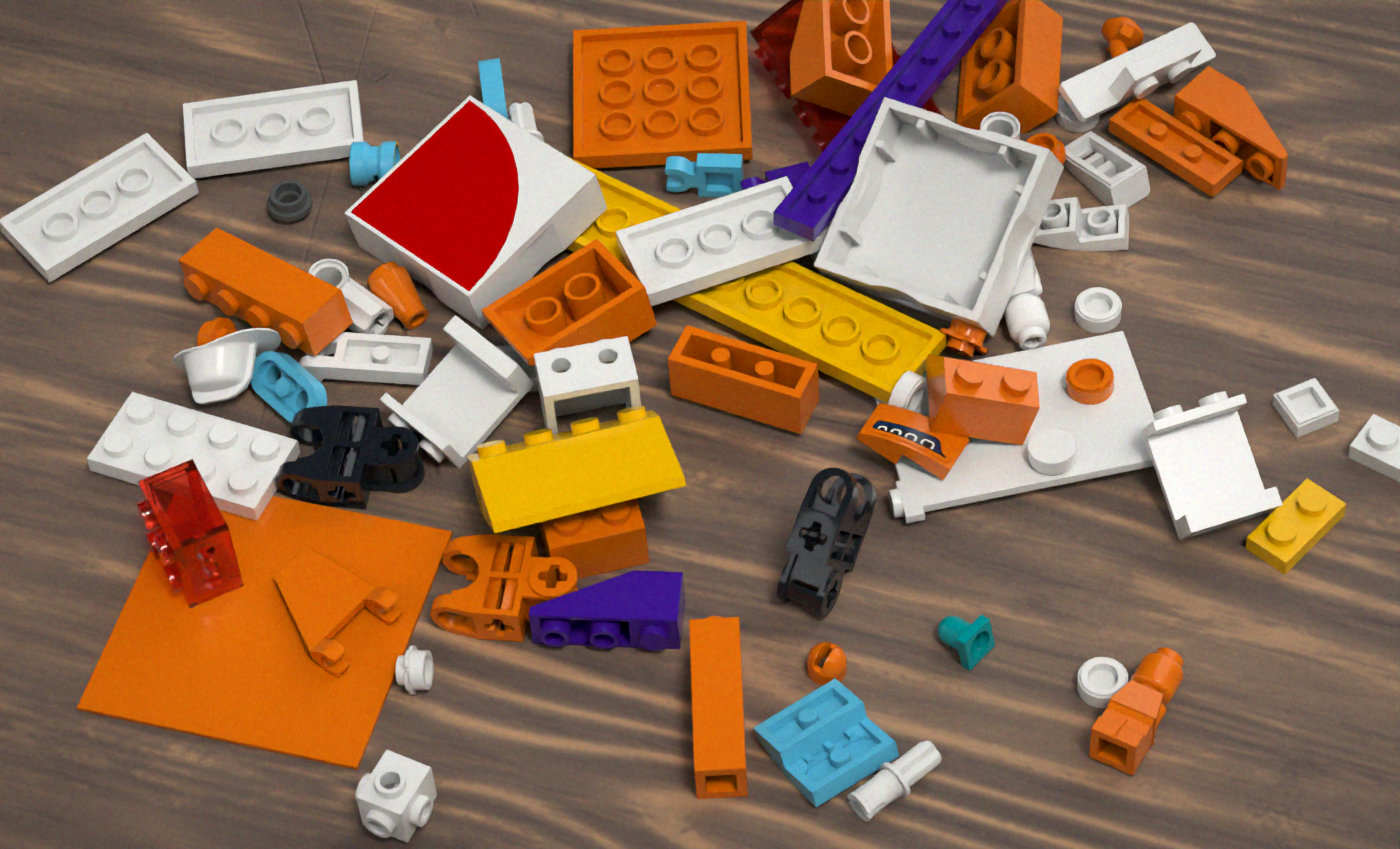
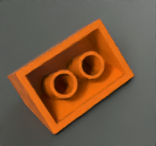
M1010 0L1005 4L962 57L956 124L980 130V123L984 117L994 112H1007L1018 119L1020 133H1027L1041 123L1048 122L1058 113L1062 16L1041 0Z

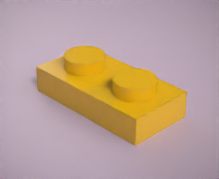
M1308 478L1282 502V506L1275 509L1249 534L1246 540V549L1284 575L1345 516L1346 503Z

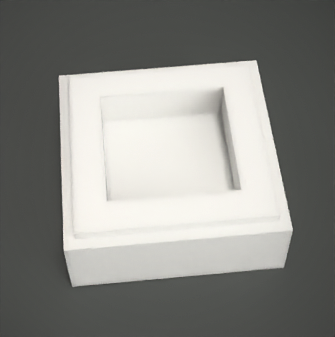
M1316 378L1273 394V407L1296 438L1333 424L1339 419L1340 410Z

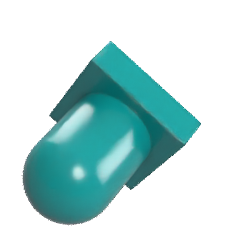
M980 615L972 624L957 616H947L938 625L937 633L940 640L958 650L961 666L969 671L995 647L990 619L983 615Z

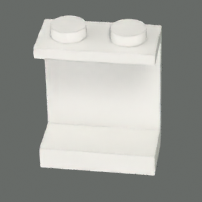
M455 315L443 328L456 344L403 405L388 393H385L380 400L392 412L387 420L394 427H404L415 432L423 439L419 446L435 461L441 463L446 457L460 469L468 460L467 455H471L477 450L476 447L486 440L532 388L534 383L516 362Z
M1222 391L1198 400L1200 407L1183 412L1181 405L1160 410L1153 414L1155 421L1142 430L1180 541L1271 513L1283 505L1277 487L1265 490L1237 412L1238 409L1247 403L1244 394L1228 398L1226 391Z

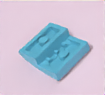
M836 678L753 728L756 738L772 760L816 808L877 771L884 762L890 763L899 757L896 741L867 717L863 701Z

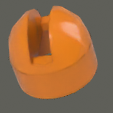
M828 641L817 643L812 647L807 657V673L809 678L821 686L835 678L841 682L847 673V659L843 649ZM827 657L822 668L817 666L823 658Z

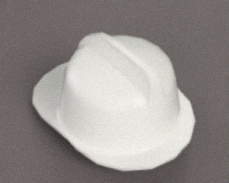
M269 328L240 330L202 346L182 350L174 355L173 363L177 368L186 371L196 403L205 405L225 401L247 390L253 377L256 357L265 351H274L279 347L281 336L277 331Z

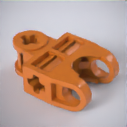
M499 534L458 537L446 545L443 564L451 572L466 576V580L473 582L465 588L452 590L451 594L437 596L433 600L430 616L436 625L454 634L483 640L524 642L527 623L530 622V607L579 590L576 587L578 584L577 570L571 561L563 557H539L535 537ZM510 546H514L512 553L509 552ZM463 554L468 555L471 558H461L456 555ZM555 569H558V570H559V575H560V580H561V581H558V580H557V575H556V570H555ZM447 612H451V613H455V614H460V615H452V614H449V613H447ZM502 623L505 625V630H501Z

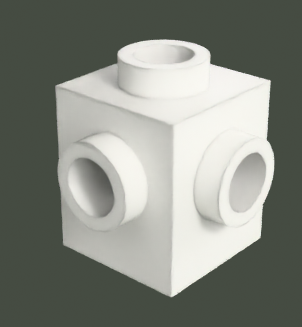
M386 749L372 773H367L362 777L356 790L355 799L358 803L362 824L379 837L388 838L392 836L408 843L416 828L423 827L432 813L433 801L437 796L432 768Z

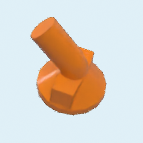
M1115 17L1107 19L1102 25V36L1108 42L1106 51L1111 54L1112 58L1142 45L1144 33L1134 20L1128 17Z

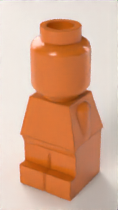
M1161 647L1156 652L1149 653L1143 657L1131 680L1109 699L1106 710L1102 716L1098 717L1091 728L1090 758L1106 765H1112L1113 768L1133 776L1150 747L1154 744L1158 725L1166 714L1165 705L1171 701L1184 678L1182 670L1184 662L1177 652Z

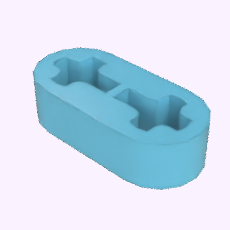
M500 58L480 60L478 65L483 104L508 119Z

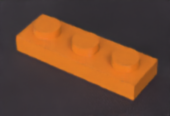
M1135 97L1109 119L1110 133L1212 198L1242 173L1243 160L1144 98L1137 99Z

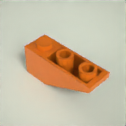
M1208 66L1175 95L1174 118L1243 160L1242 168L1251 173L1256 179L1264 181L1278 190L1285 186L1288 153L1244 86Z

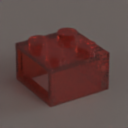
M193 459L138 481L143 501L136 503L137 510L146 530L152 529V531L145 533V537L155 560L161 558L164 565H166L162 567L171 592L175 594L181 591L189 608H193L243 587L244 584L228 525Z

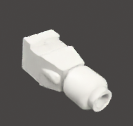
M1031 248L1004 311L1010 337L1019 343L1020 347L1024 350L1039 348L1045 345L1047 342L1046 335L1050 330L1045 304L1041 300L1043 292L1041 278L1035 266Z

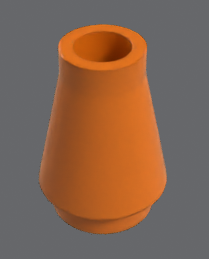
M387 262L370 274L367 280L370 292L391 306L394 316L408 330L419 327L427 320L429 312L424 307L405 267L398 266L395 262Z

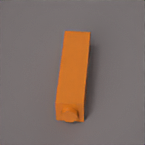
M710 616L705 619H690L693 750L697 799L748 797L742 646L739 617Z

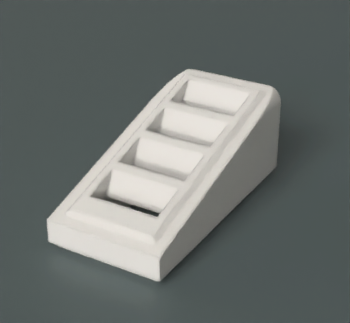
M1092 131L1065 146L1066 160L1063 165L1106 206L1126 203L1127 208L1149 195L1150 184L1146 166ZM1095 152L1094 155H1092V156H1090L1089 158L1083 160L1084 157H1086V156H1088L1089 154Z

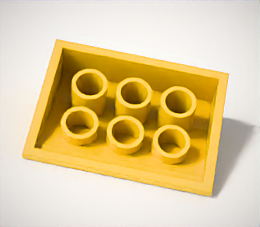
M634 406L618 411V419L599 423L598 417H590L570 423L571 430L552 434V429L550 428L540 429L524 434V442L506 446L505 440H495L478 445L476 447L478 453L467 455L480 512L495 534L687 486L685 476L660 416L653 410L646 412L645 406Z

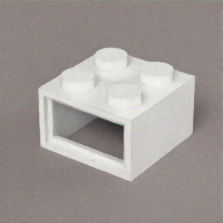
M628 336L603 339L593 343L556 348L534 354L544 424L546 429H552V434L558 433L556 416L626 403L627 408L641 406L639 381Z

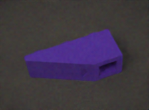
M633 570L531 606L529 620L533 644H545L551 647H562L565 645L595 646L601 649L629 647L645 648L651 651L681 649L686 603L683 572Z

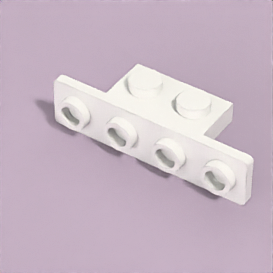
M1191 22L1063 81L1058 90L1078 120L1085 122L1135 97L1142 99L1163 84L1168 82L1173 84L1180 81L1191 71L1212 62L1216 57V53L1197 26Z

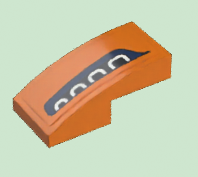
M883 403L878 404L856 437L857 440L892 463L897 464L901 456L905 455L941 480L945 479L970 440L965 436L930 431L929 417L905 408Z

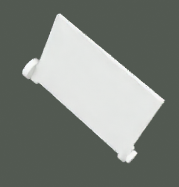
M1119 331L973 360L975 362L1037 372L1040 408L1023 446L967 437L970 439L944 480H941L905 455H902L897 464H894L899 481H895L896 489L888 490L893 517H905L906 523L925 520V512L1154 466L1142 430L1155 421L1124 332ZM1082 359H1098L1104 361L1112 368L1114 373V391L1106 401L1099 404L1086 405L1074 401L1068 395L1066 390L1067 370L1073 363ZM925 371L922 377L926 378L927 381V372ZM928 389L917 410V413L929 417ZM875 398L877 406L879 403L887 404ZM1044 428H1061L1071 433L1075 438L1077 459L1073 467L1068 471L1057 475H1047L1036 471L1030 465L1028 460L1029 439L1034 433Z

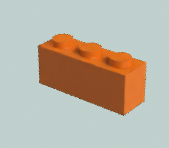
M686 325L668 357L671 395L798 434H802L819 402L818 364Z

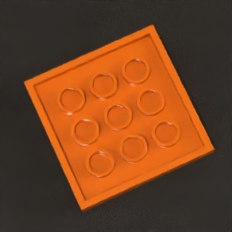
M746 21L573 30L574 160L591 168L666 165V159L670 156H681L690 162H696L697 153L742 154L743 160H753Z

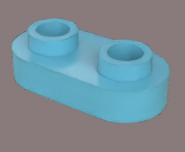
M265 351L256 357L253 377L250 381L252 388L287 421L292 423L294 415L302 409L327 406V393L322 383L290 355L281 352Z

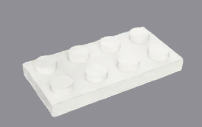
M357 80L183 104L186 164L188 174L193 179L350 157L352 142L364 141Z
M145 133L0 219V229L6 238L50 283L195 196L199 191L196 181L148 133Z
M787 176L615 231L617 245L631 273L645 286L651 306L818 252L821 249V238L818 236L813 242L774 225V210L793 189Z
M132 392L87 457L90 471L258 521L278 489L276 478L279 467L283 463L295 461L300 454L298 440Z

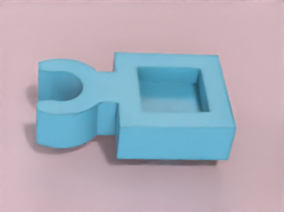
M697 153L696 162H690L681 156L667 157L665 174L668 175L666 189L671 192H683L689 188H698V197H723L742 191L740 182L744 180L742 154Z

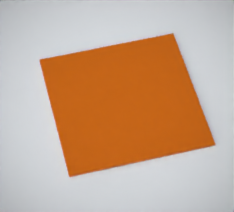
M175 496L78 703L77 710L358 770L396 677L397 657L404 655L442 563L445 547L450 542L453 532L277 496L271 498L258 521ZM306 545L372 585L389 588L394 591L399 599L395 606L401 608L403 612L393 624L388 625L378 619L364 606L331 639L343 645L345 654L342 657L347 659L350 664L337 677L329 674L311 657L274 580V576Z

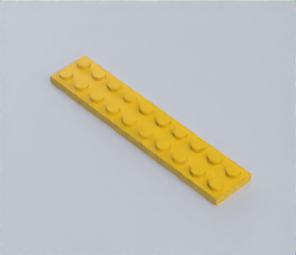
M572 159L596 174L607 209L566 249L576 252L595 239H598L630 271L617 245L615 231L659 218L681 209ZM792 261L672 299L779 352L817 363L819 371L887 404L895 385L905 372L910 370L922 376L926 371L928 354L939 356L946 347V334L939 332V330Z

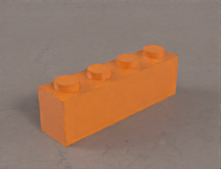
M217 227L178 259L185 276L183 280L184 286L195 299L200 301L204 299L219 307L226 315H235L248 322L253 328H269L277 331L281 336V341L289 348H298L315 357L353 324L341 289Z

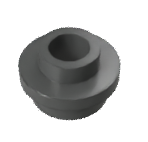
M284 180L277 183L271 189L267 204L269 212L274 218L280 221L291 222L305 217L312 209L313 200L310 191L301 182Z

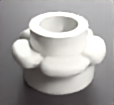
M414 645L406 650L405 655L397 657L395 670L398 685H405V689L410 695H415L416 690H430L434 676L431 652L429 650H418Z

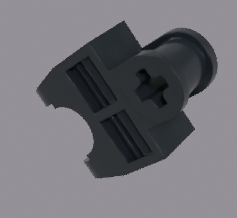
M341 405L309 407L298 411L294 415L290 432L298 442L314 447L316 452L306 457H297L296 461L283 463L279 467L276 484L284 494L299 501L328 507L366 509L371 490L388 491L391 493L412 491L422 483L425 469L422 460L417 456L419 443L416 435L404 427H383L379 408ZM355 417H358L357 423H354ZM303 425H313L318 429H308ZM398 439H401L403 450H400ZM393 470L396 472L398 482L395 481ZM290 478L296 479V480L305 481V482H309V483H298V482H295V481L291 480ZM346 491L349 492L348 498H345Z
M826 468L817 473L812 479L785 550L792 553L779 579L777 587V599L779 601L788 603L792 600L811 607L816 615L823 618L830 614L840 594L845 570L853 571L876 504L875 488L866 477L849 473L839 468ZM839 476L832 487L829 488L824 499L822 496L823 484L830 477ZM856 482L860 483L865 491L864 502L857 509H855L858 500ZM846 486V493L843 500L841 501V494L844 487ZM801 581L805 582L807 584L818 587L819 590L817 591L815 589L801 585L800 583Z

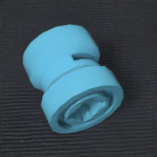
M367 141L352 142L349 160L352 185L367 186L371 181H376L377 178L380 180L401 160L398 141H384L379 146H371Z

